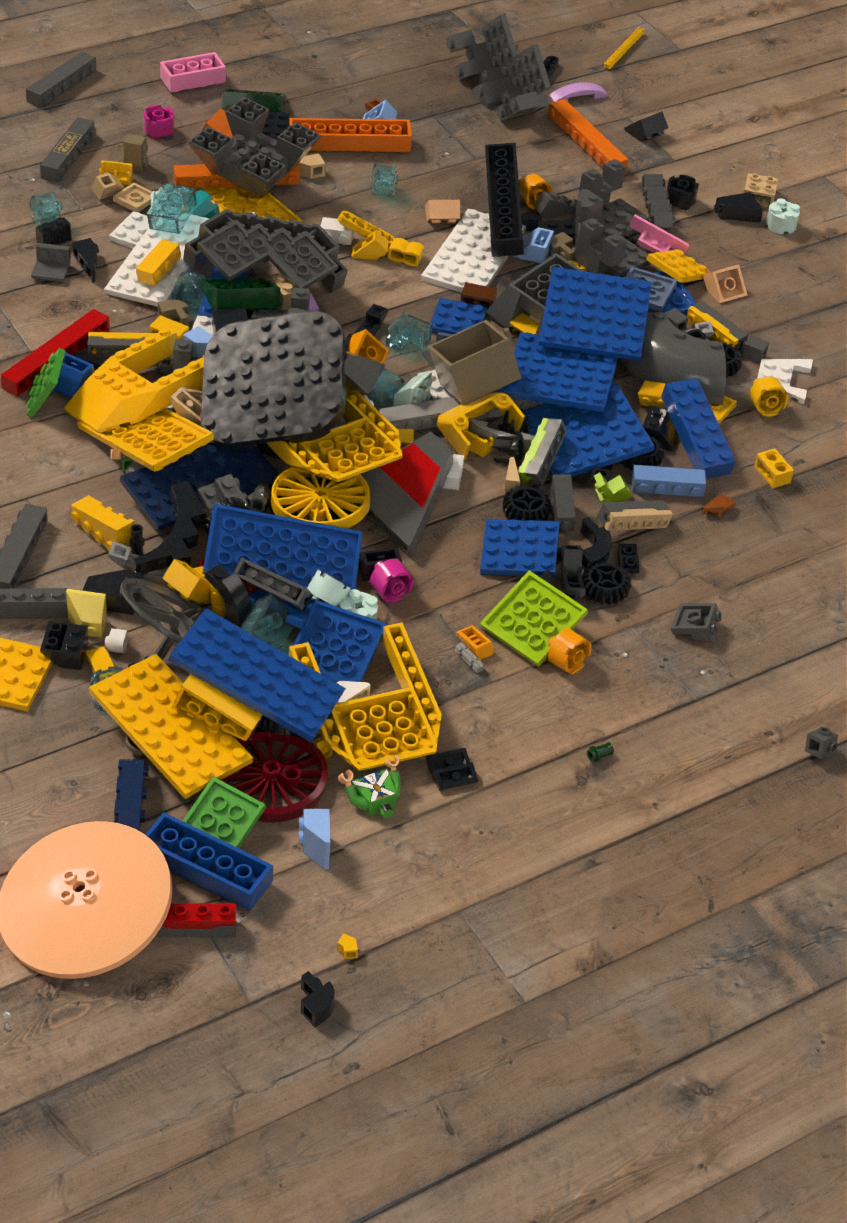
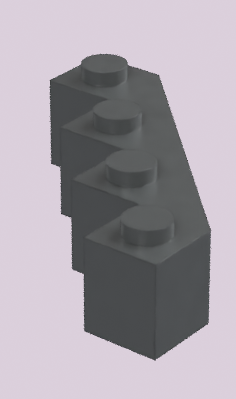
M644 174L642 176V195L645 196L644 203L645 207L648 208L647 215L653 220L652 224L663 230H671L675 226V216H673L672 204H670L668 199L669 194L666 191L663 174Z

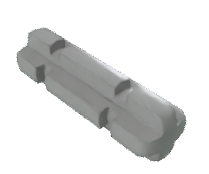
M459 643L455 646V651L476 673L484 670L485 665L481 660H478L479 658L464 643Z

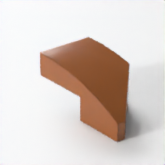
M720 494L704 506L702 513L707 514L711 512L721 517L723 511H728L735 507L736 501Z

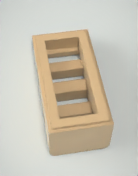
M514 457L509 459L505 493L509 492L511 488L520 487V478Z

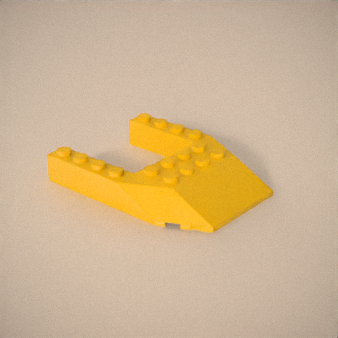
M163 328L158 333L147 336L143 341L134 343L129 348L116 352L115 355L106 360L85 381L64 407V410L97 433L120 428L119 424L130 422L131 425L138 423L172 405L170 397L181 387L194 390L203 388L204 355L196 361H191L187 366L174 370L168 376L159 378L154 383L141 377L137 373L173 355L175 339H178L177 333L170 328Z
M345 387L346 405L344 416L351 421L350 423L331 429V432L326 436L312 441L291 443L290 440L267 442L270 448L286 464L337 482L402 458L399 430L362 394L348 387Z
M402 622L384 626L382 643L402 689L337 703L319 730V734L325 743L357 771L384 766L388 756L392 764L395 763V755L399 757V762L435 754L437 750L442 714ZM309 642L289 646L290 657L320 673Z

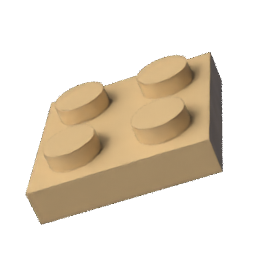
M132 183L115 194L113 201L134 212H140L151 204L152 191Z

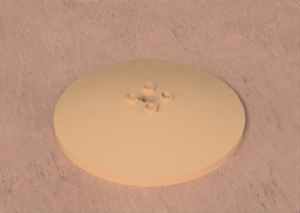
M95 821L62 828L30 847L9 871L0 891L1 935L13 955L22 964L40 974L62 979H77L108 972L139 954L153 940L162 927L172 899L173 887L170 869L158 846L145 834L127 825ZM85 886V889L81 892H75L77 887Z

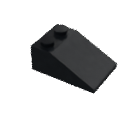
M124 569L88 576L82 591L106 594L107 611L134 615L135 610L124 598L120 586L128 578L143 579V572ZM138 592L133 593L134 600L139 602L141 594Z

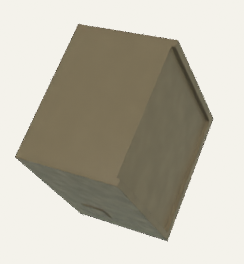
M487 320L427 346L440 385L449 391L461 405L472 402L521 379L512 349L514 344L509 329L505 328L503 332H500Z

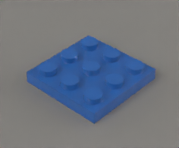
M439 298L429 325V332L435 334L439 332L456 334L484 321L488 307Z

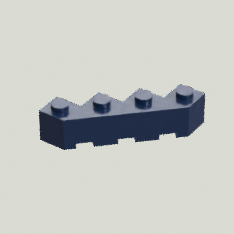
M120 759L118 764L119 776H117L114 823L127 825L140 831L141 823H145L146 810H142L143 799H147V787H144L145 777H149V764H145V759Z

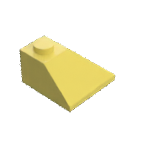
M67 589V610L70 622L72 624L87 625L88 636L102 638L107 624L106 594Z

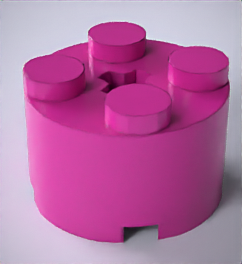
M161 105L147 107L146 111L143 112L144 131L152 139L173 135V110L168 106L162 108Z
M399 559L377 562L369 581L374 590L387 603L400 601L403 599L401 596L405 593L408 594L414 586V578Z

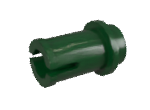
M610 742L597 747L591 746L587 750L589 760L594 762L614 753V748Z

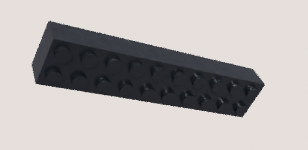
M516 143L485 145L492 257L524 255Z

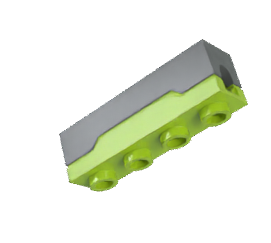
M543 418L537 428L535 437L531 441V446L525 454V459L518 470L523 484L543 486L567 433L563 420Z

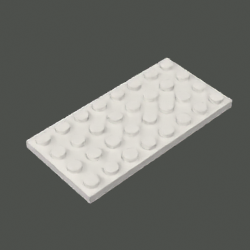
M163 208L104 288L105 294L157 307V302L170 300L191 271V268L183 260L185 244L198 237L200 224L209 218ZM162 239L179 244L180 260L174 264L171 270L166 273L155 287L138 281L135 268Z
M467 209L422 273L421 281L461 293L465 282L489 287L509 257H492L489 214L478 212L474 209ZM522 225V232L524 234L526 226Z

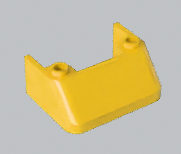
M491 392L465 405L460 404L441 414L437 420V427L459 455H464V460H466L471 443L462 432L468 428L471 418H476L496 407L503 416L509 410L508 422L511 424L512 420H514V430L519 432L525 416L509 395Z

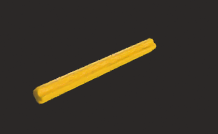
M638 27L604 63L605 69L609 70L644 34V28Z

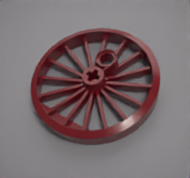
M264 730L253 731L247 741L236 738L245 749L248 746L251 747L260 763L253 759V763L249 764L251 766L247 765L238 770L245 773H233L221 781L229 784V781H245L232 787L240 791L253 787L246 793L251 797L263 788L258 799L260 802H263L271 786L273 808L266 807L258 821L275 823L293 820L302 816L304 809H313L318 804L325 792L328 766L323 753L313 742L311 743L299 735L285 736L275 733L271 734ZM272 741L284 743L277 760H272ZM268 742V761L264 759L255 743ZM289 744L299 747L296 752L281 763ZM305 752H307L312 757L301 762L292 764ZM314 764H317L320 769L312 771L300 770L312 766ZM305 778H321L319 784L301 780ZM274 786L287 806L276 807ZM297 787L311 790L313 792L309 796H307L301 791H299ZM285 790L299 798L301 801L293 804L288 795L286 794Z

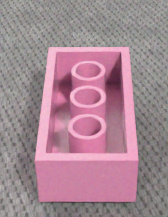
M216 52L160 62V78L170 93L191 90L197 87L218 85L226 82V66Z

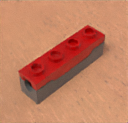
M171 903L167 917L155 937H236V903Z

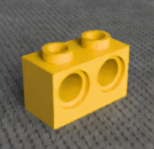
M776 449L757 453L754 467L772 488L791 483L794 470Z

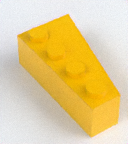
M190 674L183 683L171 707L177 711L179 708L187 711L186 715L192 718L198 716L205 719V723L210 726H221L222 731L244 741H247L263 716L193 674Z

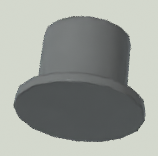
M168 357L158 362L159 367L155 371L158 378L173 373L172 358Z

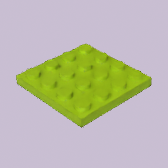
M529 570L479 624L485 631L539 667L548 658L549 640L553 636H557L565 628L573 630L588 614V609Z

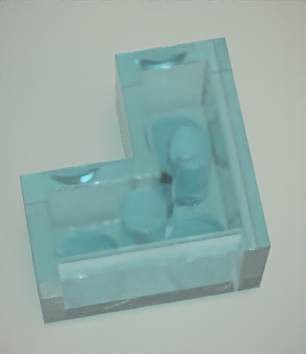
M403 312L387 328L386 346L401 351L408 343L424 348L431 341L433 324Z

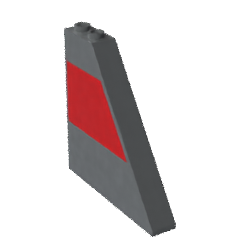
M431 431L401 448V459L361 473L367 481L370 490V508L366 516L409 558L415 552L453 465L452 449L446 446L440 437L435 436ZM354 503V504H355L356 506H358V507H360V506L362 505V504Z

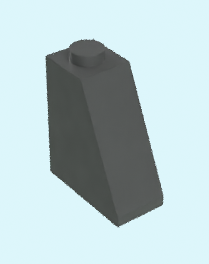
M571 474L553 475L549 498L551 500L553 521H560L559 531H574L576 516Z

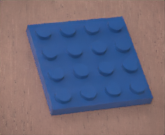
M486 519L480 575L524 576L530 570L538 576L549 570L551 571V577H555L560 521Z
M315 600L293 645L309 642L320 673L336 683L339 681L362 682L382 640L383 628L387 626V623Z

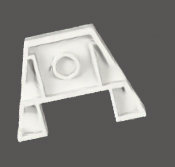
M762 359L757 378H777L786 390L789 399L793 397L798 399V403L804 404L807 390L791 387V376L793 370L810 374L813 360Z

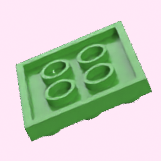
M59 348L56 353H52L48 360L49 363L43 365L40 371L41 374L35 376L32 382L34 386L29 393L31 397L26 404V407H28L26 415L33 418L57 385L65 350Z
M212 777L183 819V822L240 848L266 809V805L225 782Z

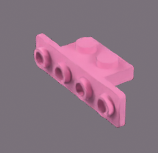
M637 215L633 216L629 225L632 229L642 233L636 244L653 253L679 249L686 254L690 246L683 240Z

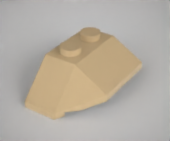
M181 387L170 397L176 413L203 427L201 422L202 391Z

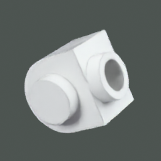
M111 628L109 636L105 638V648H108V652L125 654L128 646L127 630Z

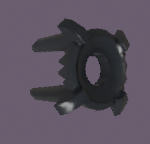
M507 410L504 414L503 423H499L498 428L503 432L517 435V433H514V420H512L511 424H508L509 410ZM528 417L525 419V425L523 421L520 433L529 434L530 421Z
M517 431V435L497 436L496 439L511 440V446H491V448L510 453L509 458L514 457L518 467L523 454L526 453L522 441L524 440L523 435ZM494 458L496 462L509 464V459Z

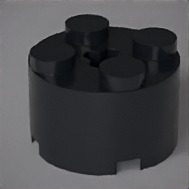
M679 175L676 178L675 176L670 177L667 186L670 204L683 210H688L690 206L694 205L699 187L696 179L688 175Z

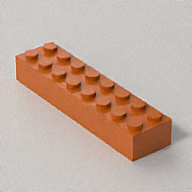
M289 118V127L296 122L321 135L320 139L309 150L311 152H411L412 133L410 120Z

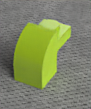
M600 472L594 475L597 482L594 484L595 490L602 503L625 502L633 497L628 485L620 475L608 482Z

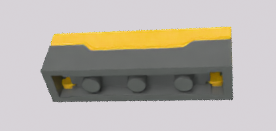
M703 301L688 308V323L695 327V323L711 322L714 334L708 338L712 341L726 342L728 345L732 344V347H737L738 351L742 350L743 342L748 339L747 333Z
M89 332L88 355L99 359H109L116 352L125 350L132 344L139 343L147 336L156 333Z

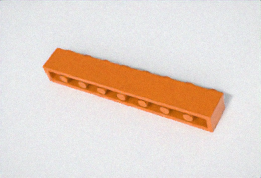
M565 99L549 104L548 116L602 168L605 163L616 159L626 166L625 173L627 172L629 159Z
M205 164L173 165V180L176 190L239 186L209 171ZM299 165L294 167L275 185L299 184Z

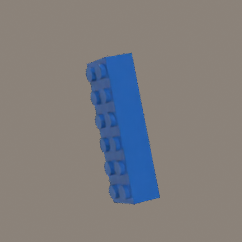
M698 378L665 384L661 398L693 469L705 470L706 479L731 474L736 460Z
M163 812L145 834L158 846L164 855L170 872L251 911L273 882L272 864Z

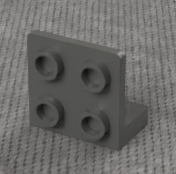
M37 243V261L31 278L63 282L71 264L70 246Z

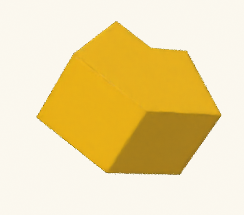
M322 737L312 741L323 753L325 759L332 756V748L325 743Z
M345 933L337 942V951L343 954L344 959H354L358 956L356 938Z

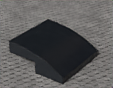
M466 748L426 756L428 768L438 790L478 782L473 762L470 763Z

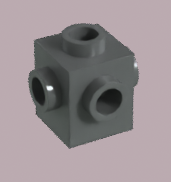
M820 727L807 734L805 751L820 759L835 753L838 747V734L826 727Z

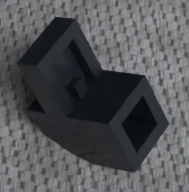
M308 971L301 975V989L307 995L301 999V1014L315 1028L331 1016L334 1009L335 991L330 981L323 985L318 977H314Z

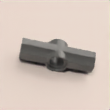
M259 483L254 492L248 495L251 502L249 506L251 511L263 512L267 503L271 501L270 492L272 488L269 484Z

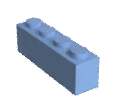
M634 465L632 492L704 497L706 487L705 470Z

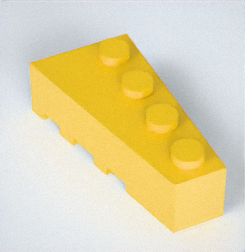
M89 495L71 504L70 516L73 522L79 524L86 533H89L98 543L106 547L108 552H110L113 541L131 547L130 528L135 524V520L131 518L125 519L124 514L114 513L113 508H105L102 502Z

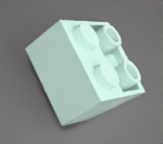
M424 372L413 377L394 394L393 407L429 401L431 398L432 372Z

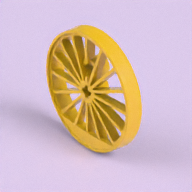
M292 466L282 472L274 481L271 493V507L277 516L347 529L360 522L368 513L370 508V490L367 481L361 474L345 479V481L337 484V481L331 480L326 486L327 479L323 478L320 487L316 475ZM309 476H311V479H312V481H313V484H311V483H310L306 478H304V477H309ZM278 495H280V496H290V497H284V498H277ZM351 503H358V504H362V505H361L360 507H358V506L353 505V504H351ZM293 504L287 508L282 507V505ZM328 507L340 516L341 519L333 520ZM304 508L297 516L291 514ZM340 508L346 509V510L351 511V512H353V513L350 514V515H347V514H346L342 509H340ZM310 512L311 520L303 519Z

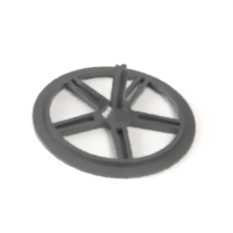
M128 578L120 586L124 598L135 612L152 627L165 635L154 653L162 660L174 641L180 643L205 610L191 600H184L180 597V594L147 580ZM138 592L155 607L136 602L133 598V593ZM165 600L183 608L186 611L180 612L176 610ZM155 620L169 623L170 629H166Z

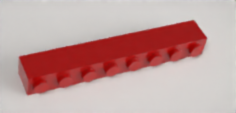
M95 309L85 314L1 374L2 389L17 397L33 386L32 382L35 376L41 374L40 371L43 365L49 363L48 360L52 353H56L61 348L66 353L74 356L77 352L82 351L88 346L89 332H108L110 330L109 316Z

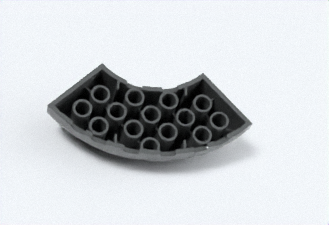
M648 312L640 361L619 358L620 364L625 365L627 371L634 377H640L643 383L651 381L667 384L698 378L709 404L723 405L726 384V359L722 342L703 340L688 335L676 328L669 321L666 313Z

